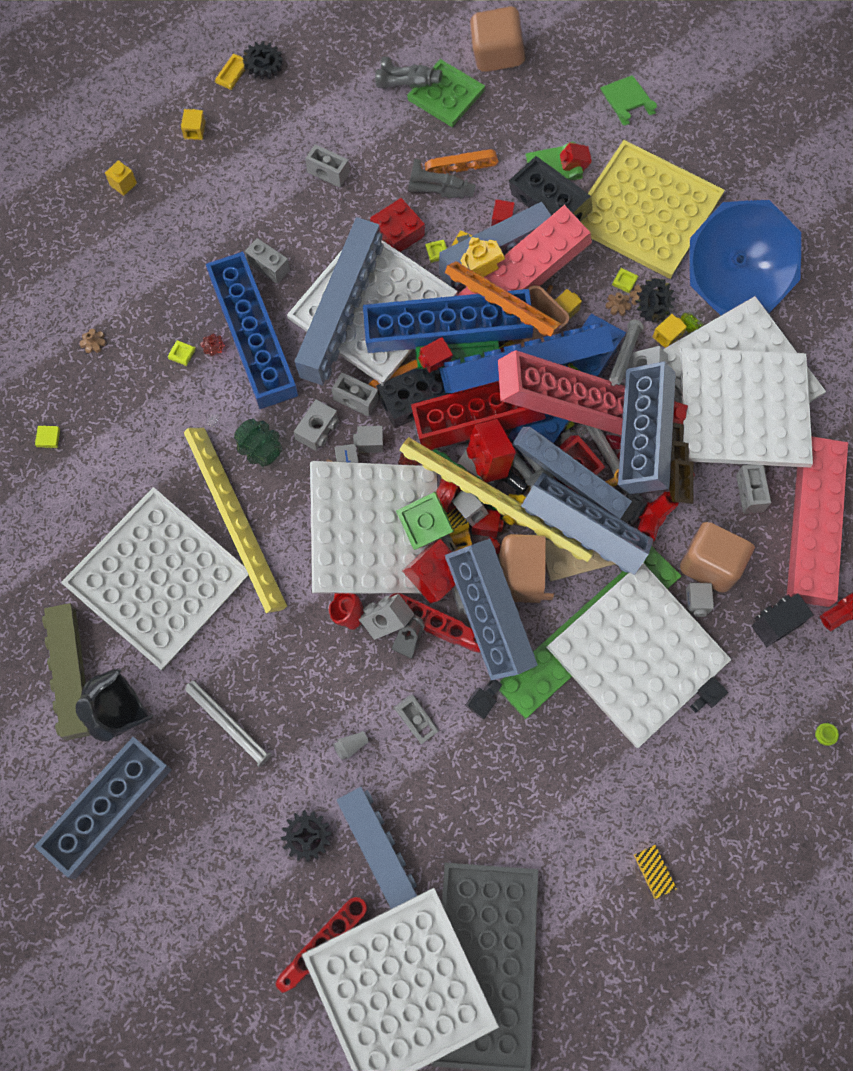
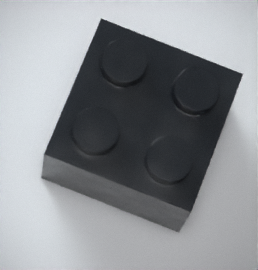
M799 593L793 597L788 594L773 607L770 605L762 610L761 614L754 618L756 622L751 627L767 648L801 627L814 614Z

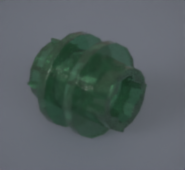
M254 418L246 420L236 430L234 434V440L237 443L236 450L240 455H247V461L250 464L259 463L262 467L273 463L282 452V445L279 442L280 435L276 430L269 431L270 427L266 421L257 422Z

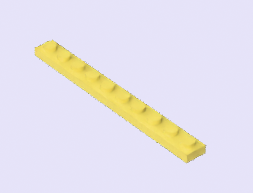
M187 428L184 432L265 612L271 613L285 609L287 607L285 600L205 428Z
M408 437L399 451L404 453V456L408 459L418 461L425 469L440 474L445 481L453 482L460 486L462 491L477 496L482 503L494 506L501 514L509 515L516 519V522L521 526H527L534 530L537 535L545 536L553 541L554 545L558 548H565L579 560L588 562L594 550L584 548L581 542L574 538L566 537L561 530L548 526L540 517L528 514L518 501Z

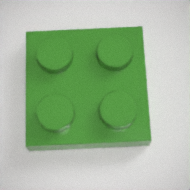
M436 492L396 510L414 550L455 532Z

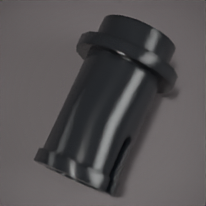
M509 470L507 477L501 479L514 488L517 494H523L529 487L525 483V479L522 480L511 470Z

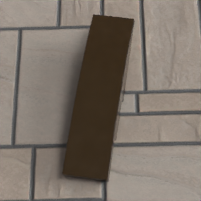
M673 423L669 491L672 502L691 505L694 504V462L689 461V443L683 442L684 424Z

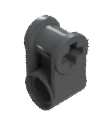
M413 615L407 625L399 630L392 646L393 651L410 659L414 657L413 653L416 648L418 649L420 638L425 628L422 618Z

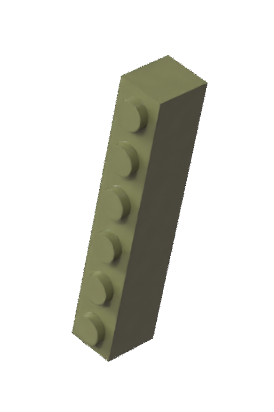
M71 603L44 608L45 616L42 617L44 628L47 629L48 636L45 637V645L50 652V658L47 659V663L53 679H50V687L52 692L55 693L53 710L58 717V722L55 723L56 733L65 741L90 736L89 729L83 725V722L79 720L76 714V703L80 699L86 684L76 608Z

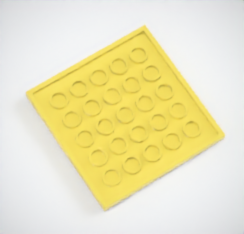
M623 140L588 194L591 195L593 211L581 223L590 231L591 239L671 279L690 248V237L711 215L725 190Z

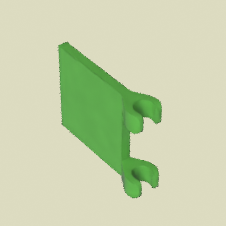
M633 75L600 87L624 126L630 124L628 120L631 118L628 112L644 105L649 115L656 113L654 109L657 108V104L650 100Z
M569 143L561 147L525 153L527 163L537 156L569 180L583 178L582 167H575L570 171L563 170L559 154Z

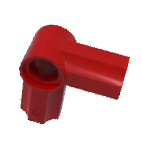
M664 491L652 503L648 502L639 517L641 521L638 530L654 540L656 539L659 527L663 524L667 515L679 505V503L672 502L670 491Z
M853 593L819 616L823 625L830 632L848 620H853Z

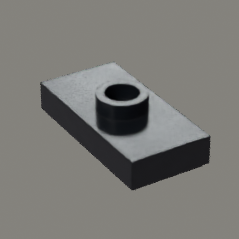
M627 493L625 497L632 502L620 519L634 527L649 501L637 493Z

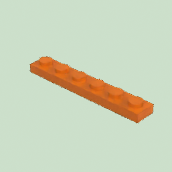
M455 261L447 265L444 273L448 274L453 281L466 285L471 292L479 293L488 302L501 306L506 313L516 315L524 324L534 326L545 336L551 337L558 332L561 323L459 262Z

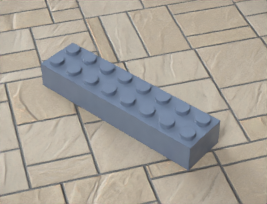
M356 217L294 361L300 378L322 386L325 380L330 378L332 372L331 365L333 361L336 362L338 359L339 346L346 340V330L348 325L351 326L353 323L354 310L359 308L361 304L362 291L367 289L370 272L373 273L376 268L375 260L383 251L384 244L381 241L382 233H380L379 224Z

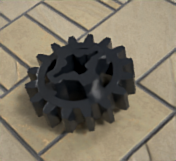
M264 41L260 45L257 42H254L255 46L248 45V50H244L243 55L244 69H248V74H254L255 79L261 76V80H264L265 76L271 79L272 74L277 76V71H281L283 65L282 53L278 51V47L272 48L270 42L268 45H265Z
M652 278L651 280H646V285L640 286L642 291L637 292L639 299L635 303H639V307L636 310L642 311L640 317L645 318V321L659 322V320H665V315H670L669 308H674L671 304V301L675 300L674 297H671L674 290H669L671 284L666 283L665 279Z
M303 810L301 817L294 813L295 820L287 819L289 827H282L286 836L281 837V840L287 841L283 848L284 850L291 849L289 853L291 858L297 854V861L299 862L305 857L307 863H309L311 856L318 860V853L320 851L326 854V850L323 847L331 845V842L326 840L327 837L332 836V832L326 831L330 825L329 823L322 824L324 819L322 815L315 818V811H312L311 815L308 816L306 810ZM310 821L319 825L321 830L312 829ZM301 823V827L297 832H292L294 827ZM306 830H308L310 834L315 835L310 837L308 839V842H305L304 839L299 838L301 837V835H304ZM316 840H321L319 846L312 851V845ZM299 842L302 845L303 852L297 850L292 843Z

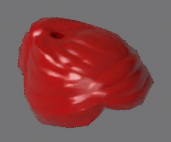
M442 478L436 493L445 512H451L456 508L452 500L462 490L460 486L453 482H447Z
M335 593L334 600L329 604V613L332 621L351 630L357 629L362 624L359 619L364 614V609L357 594Z

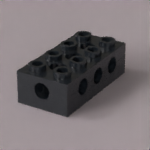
M537 156L508 180L511 195L528 208L542 202L549 213L553 215L565 205L580 222L593 211L591 195Z
M414 368L387 380L384 384L376 385L379 401L394 429L414 420L411 404L451 394L445 393L439 368L430 373L427 368Z

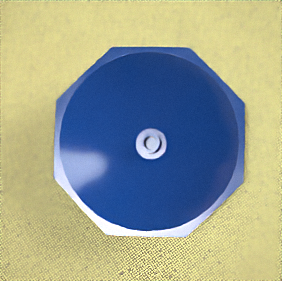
M770 200L722 202L690 237V286L721 316L753 297L758 299L769 314L800 281L801 231Z

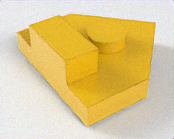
M472 237L469 242V248L463 254L460 261L462 265L484 277L498 270L497 263L503 261L505 257L497 241H483Z

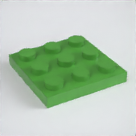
M440 59L433 66L435 70H442L443 72L440 83H433L432 86L426 85L421 88L414 87L407 95V100L453 127L485 91V86Z

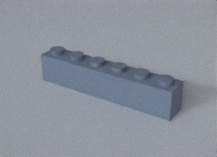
M523 427L513 441L512 446L582 497L620 519L632 502L531 427Z
M359 787L337 799L390 908L392 909L416 897L414 888L417 885L411 874L406 876L402 868L406 865L400 852L395 854L392 848L395 842L390 832L384 833L381 827L384 821L379 811H373L370 804L374 801L369 791L363 792L362 788Z

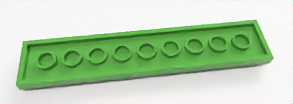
M651 546L649 554L643 563L669 589L680 579L681 575ZM622 571L533 651L537 666L518 675L504 677L500 681L502 684L499 689L500 693L525 719L572 677L546 647L628 573Z

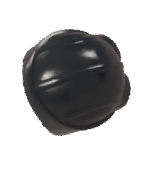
M114 668L92 677L85 684L80 699L76 703V714L79 720L89 729L90 735L99 741H110L114 737L151 720L154 716L153 713L144 708L133 688L120 674L121 668Z

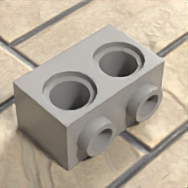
M258 238L244 251L248 264L277 284L290 271L288 259Z
M742 465L736 474L743 514L764 512L771 504L764 465Z

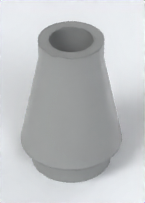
M361 731L357 734L339 738L333 745L337 755L343 760L345 758L349 759L364 745L368 744L369 741L366 734Z

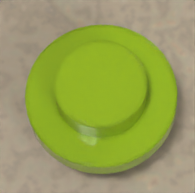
M823 723L817 727L815 736L822 745L831 746L837 742L839 733L834 725Z

